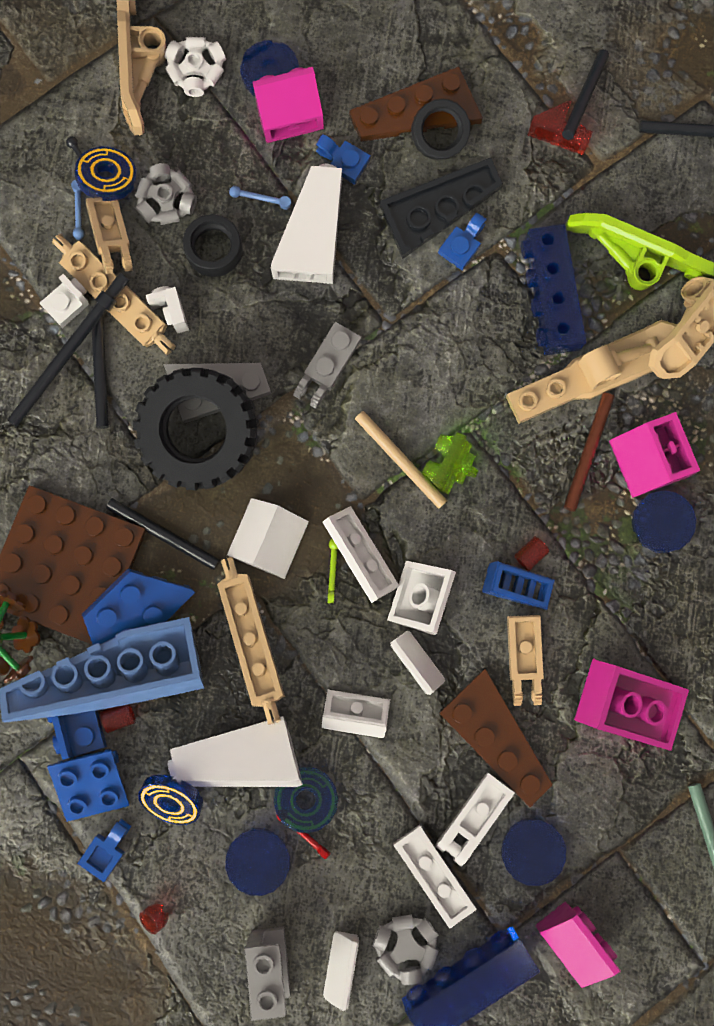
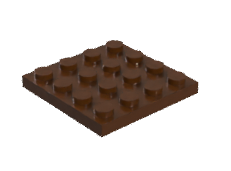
M29 485L0 554V592L8 590L17 594L20 597L19 602L23 603L26 608L25 610H20V612H15L11 609H7L6 612L18 617L26 616L30 621H35L39 625L92 644L82 613L127 569H132L146 534L145 528Z

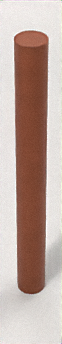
M604 392L598 405L563 507L569 511H576L615 397L610 393Z

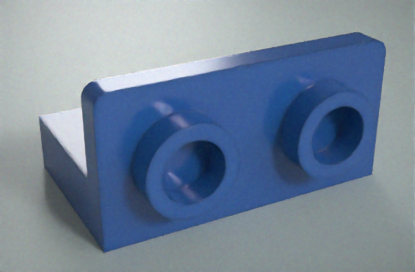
M98 710L47 717L49 723L53 722L56 734L53 736V746L56 753L61 754L62 760L107 747Z

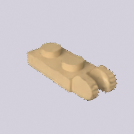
M117 195L86 198L87 211L98 253L102 257L105 273H113L114 264L110 253L115 252L121 253V263L124 271H132L129 240Z
M540 615L507 616L510 680H512L513 705H522L523 692L521 680H532L531 699L534 705H541V679H544Z

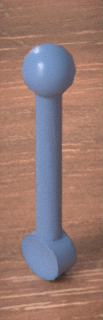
M76 179L71 183V187L75 192V229L73 230V237L81 240L85 235L81 224V192L84 190V184L81 180Z
M232 186L229 190L233 198L242 196L279 204L282 209H289L291 206V199L288 196L276 198L244 191L238 186Z

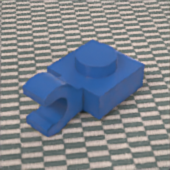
M323 134L316 143V146H318L316 152L322 157L331 160V165L336 166V168H342V177L355 185L369 163L371 155L347 141H344L342 146L339 147L331 138Z
M476 213L464 231L456 226L438 250V254L463 271L481 246V243L475 238L485 227L484 223L487 219Z
M120 819L114 825L107 838L100 834L95 836L77 864L102 882H105L125 853L118 845L132 826Z

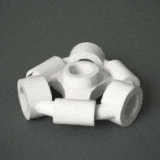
M186 37L185 41H171L165 51V59L168 62L166 70L174 85H180L188 96L200 97L204 95V90L209 86L214 87L224 72L222 65L226 61V57L217 41L212 43L206 41L205 37ZM185 49H187L189 52L186 54L185 59L182 63L178 64L183 58ZM204 50H208L214 62L213 65H209L203 58L202 53ZM191 75L203 76L204 80L198 77H186Z

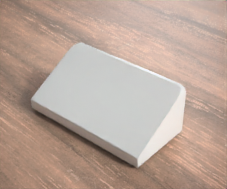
M410 631L404 632L390 643L391 648L425 694H432L445 682L443 675Z
M328 689L322 728L384 738L390 699Z
M336 931L333 934L323 996L338 1009L346 1011L349 1006L359 937L356 934Z

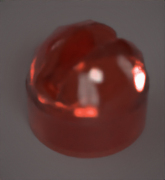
M151 904L139 914L141 924L151 934H157L168 922L169 914L162 911L164 906L161 904Z

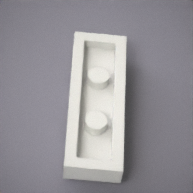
M351 506L329 516L323 521V524L371 603L399 587V584Z
M420 825L393 843L449 929L477 910Z

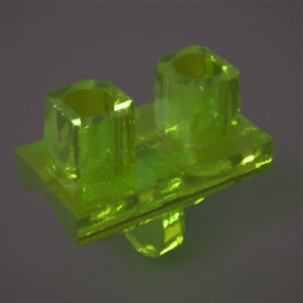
M458 432L455 437L444 434L439 436L435 450L445 455L442 464L429 460L422 471L423 476L434 483L440 492L448 495L454 482L463 484L466 476L475 478L479 472L478 469L472 466L476 456L469 453L472 447L471 443L465 440V435Z

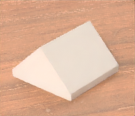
M251 498L227 556L285 579L309 521L278 505Z
M406 561L387 620L436 635L456 572Z

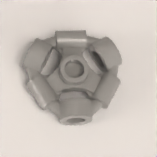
M160 163L151 166L150 173L146 178H141L135 197L138 198L135 208L147 223L153 221L165 225L180 222L179 218L187 214L192 215L196 207L197 196L194 195L191 189L193 184L181 171L175 172L170 169L168 164ZM179 193H183L178 210L174 207L175 199ZM153 199L158 203L161 208L160 212L156 214L146 200Z
M412 914L392 917L391 922L383 926L379 925L372 944L378 954L377 962L389 977L395 976L401 980L403 985H413L422 982L423 976L428 969H433L440 950L437 948V937L439 934L426 917L424 919L412 918ZM417 927L421 935L428 942L427 945L422 946L414 939L412 930ZM391 931L396 932L398 937L393 950L385 951ZM407 960H418L420 966L399 968L400 963Z

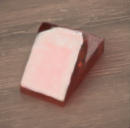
M570 100L535 115L527 136L583 155L593 131L579 124L573 139L567 140L563 138L562 132L567 123L565 118L572 102Z

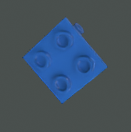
M106 749L102 752L87 754L83 757L78 756L67 761H58V763L47 766L66 822L130 805L117 768L119 756L116 750Z

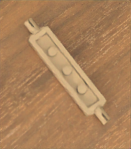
M62 234L56 235L55 237L58 240L53 239L52 243L64 254L59 264L76 278L96 299L102 290L104 292L107 290L117 275L114 272L106 274L102 261L83 242L78 241L71 245ZM126 285L115 299L117 303L108 312L143 346L149 347L156 344L166 355L172 352L170 349L174 350L176 346L164 335L167 324Z
M229 557L227 561L225 559L221 560L226 578L220 581L217 586L251 704L254 707H263L267 724H275L274 722L278 723L281 721L276 702L285 697L250 577L247 574H238L234 558Z

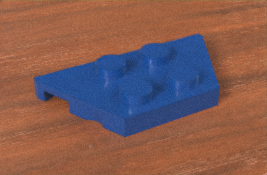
M127 569L82 613L92 645L97 643L100 645L115 638L116 634L125 630L166 622L195 591L185 584L182 586L168 582L160 577H150L142 572Z

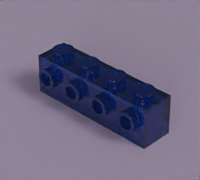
M560 224L529 229L525 240L521 242L523 259H528L529 270L526 271L528 288H533L535 299L531 300L533 317H538L540 328L536 330L538 346H543L545 356L580 351L586 343L566 225Z
M511 926L506 930L496 932L490 941L481 947L467 951L463 958L452 966L440 969L432 979L423 985H416L411 988L407 995L402 998L406 1014L414 1026H460L540 973V970L515 929Z

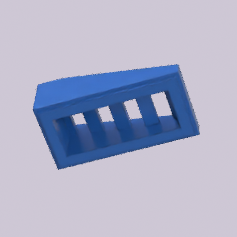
M497 561L491 562L488 566L482 592L547 610L555 580ZM502 573H503V577H502V580H501L500 588H498L499 582H500V579H501V575H502ZM512 576H516L512 592L508 591ZM526 579L528 583L525 595H521L524 580ZM536 582L541 583L537 600L533 599Z

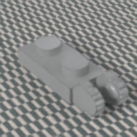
M335 322L306 368L304 376L294 391L293 396L300 399L306 393L310 383L314 381L321 385L311 398L310 406L316 409L328 390L331 391L361 342L362 337Z

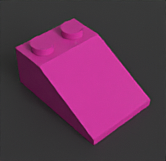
M592 659L574 720L605 732L671 751L689 689Z

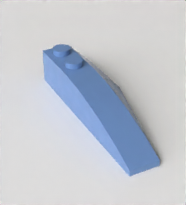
M187 617L125 630L116 634L115 638L100 645L97 643L86 648L87 651L79 655L62 659L56 662L57 665L42 672L36 671L0 688L2 722L95 711L204 689L201 666L190 618Z

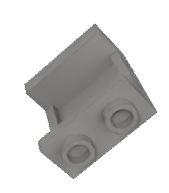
M284 926L252 930L245 947L251 1020L285 1017V998L291 996Z

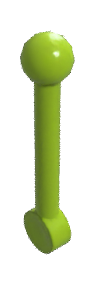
M331 539L329 541L331 559L327 603L334 604L338 547L334 540Z

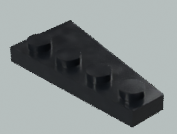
M490 157L379 201L380 209L402 259L499 191L503 183Z

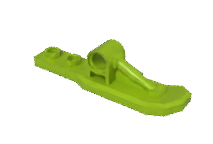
M573 214L569 216L564 226L566 230L573 233L589 234L591 238L598 239L609 251L608 253L625 269L628 283L635 290H646L658 282L666 265L684 272V277L689 280L698 276L714 279V262L690 253L677 244L607 214ZM642 267L649 271V281L640 279L638 275L639 268Z

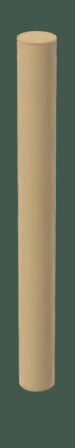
M364 411L357 415L355 420L433 504L440 509L448 500Z

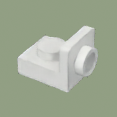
M64 274L59 277L62 284L40 302V305L62 328L90 305L83 296L87 292L86 289L76 278L70 281Z
M159 287L154 289L151 294L146 295L147 302L152 310L163 307L167 325L173 324L177 334L189 331L176 287Z

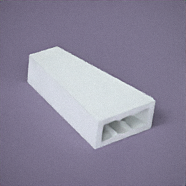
M331 164L311 166L272 260L271 272L273 279L333 284L342 189V168H336V166Z
M283 716L280 717L281 721L278 723L274 722L275 724L268 725V722L265 721L170 749L172 759L168 760V769L171 778L176 779L183 787H298L303 785L288 724Z

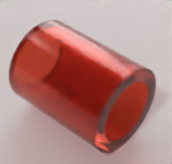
M534 536L514 557L524 569L530 571L550 551L539 538Z
M131 704L113 707L100 712L101 722L107 733L136 723Z

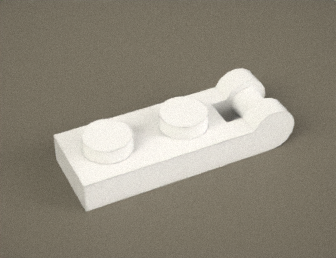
M487 772L446 831L439 837L435 847L442 853L444 851L448 852L454 857L453 861L462 867L515 792ZM458 833L467 839L462 846L454 841Z

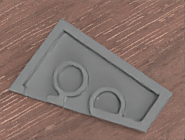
M261 363L164 364L167 375L173 373L174 370L192 367L215 370L221 374H226L245 389L246 395L250 400L271 394ZM199 398L189 399L178 405L184 424L220 412L213 403Z

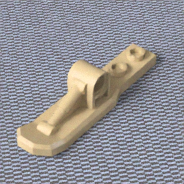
M117 0L122 109L131 132L134 135H143L145 128L140 112L141 99L146 87L150 83L155 68L162 65L166 60V38L162 30L157 27L131 26L130 15H136V1ZM155 45L157 48L151 49L148 46Z
M698 276L689 280L681 289V296L685 300L684 306L686 307L683 317L669 336L655 346L651 352L648 366L657 377L662 379L682 377L699 362L714 343V279Z
M659 320L639 331L573 359L559 372L508 393L506 399L518 424L572 400L592 399L604 392L606 393L653 372L648 366L652 349L669 336L677 324Z

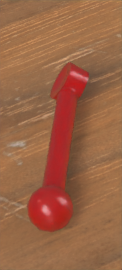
M286 809L277 811L276 816L279 821L283 822L287 818L293 824L298 825L289 817V812ZM292 827L317 850L322 858L327 859L330 852L316 842L306 831Z

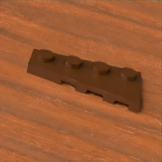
M459 66L349 110V116L361 142L396 137L400 133L412 132L411 126L417 112L425 104L435 99H448L458 103L466 111L471 125L482 124L483 119ZM436 111L425 120L423 132H427V129L444 127V129L456 128L458 124L450 113Z
M483 669L439 714L530 808L552 786V783L486 669Z

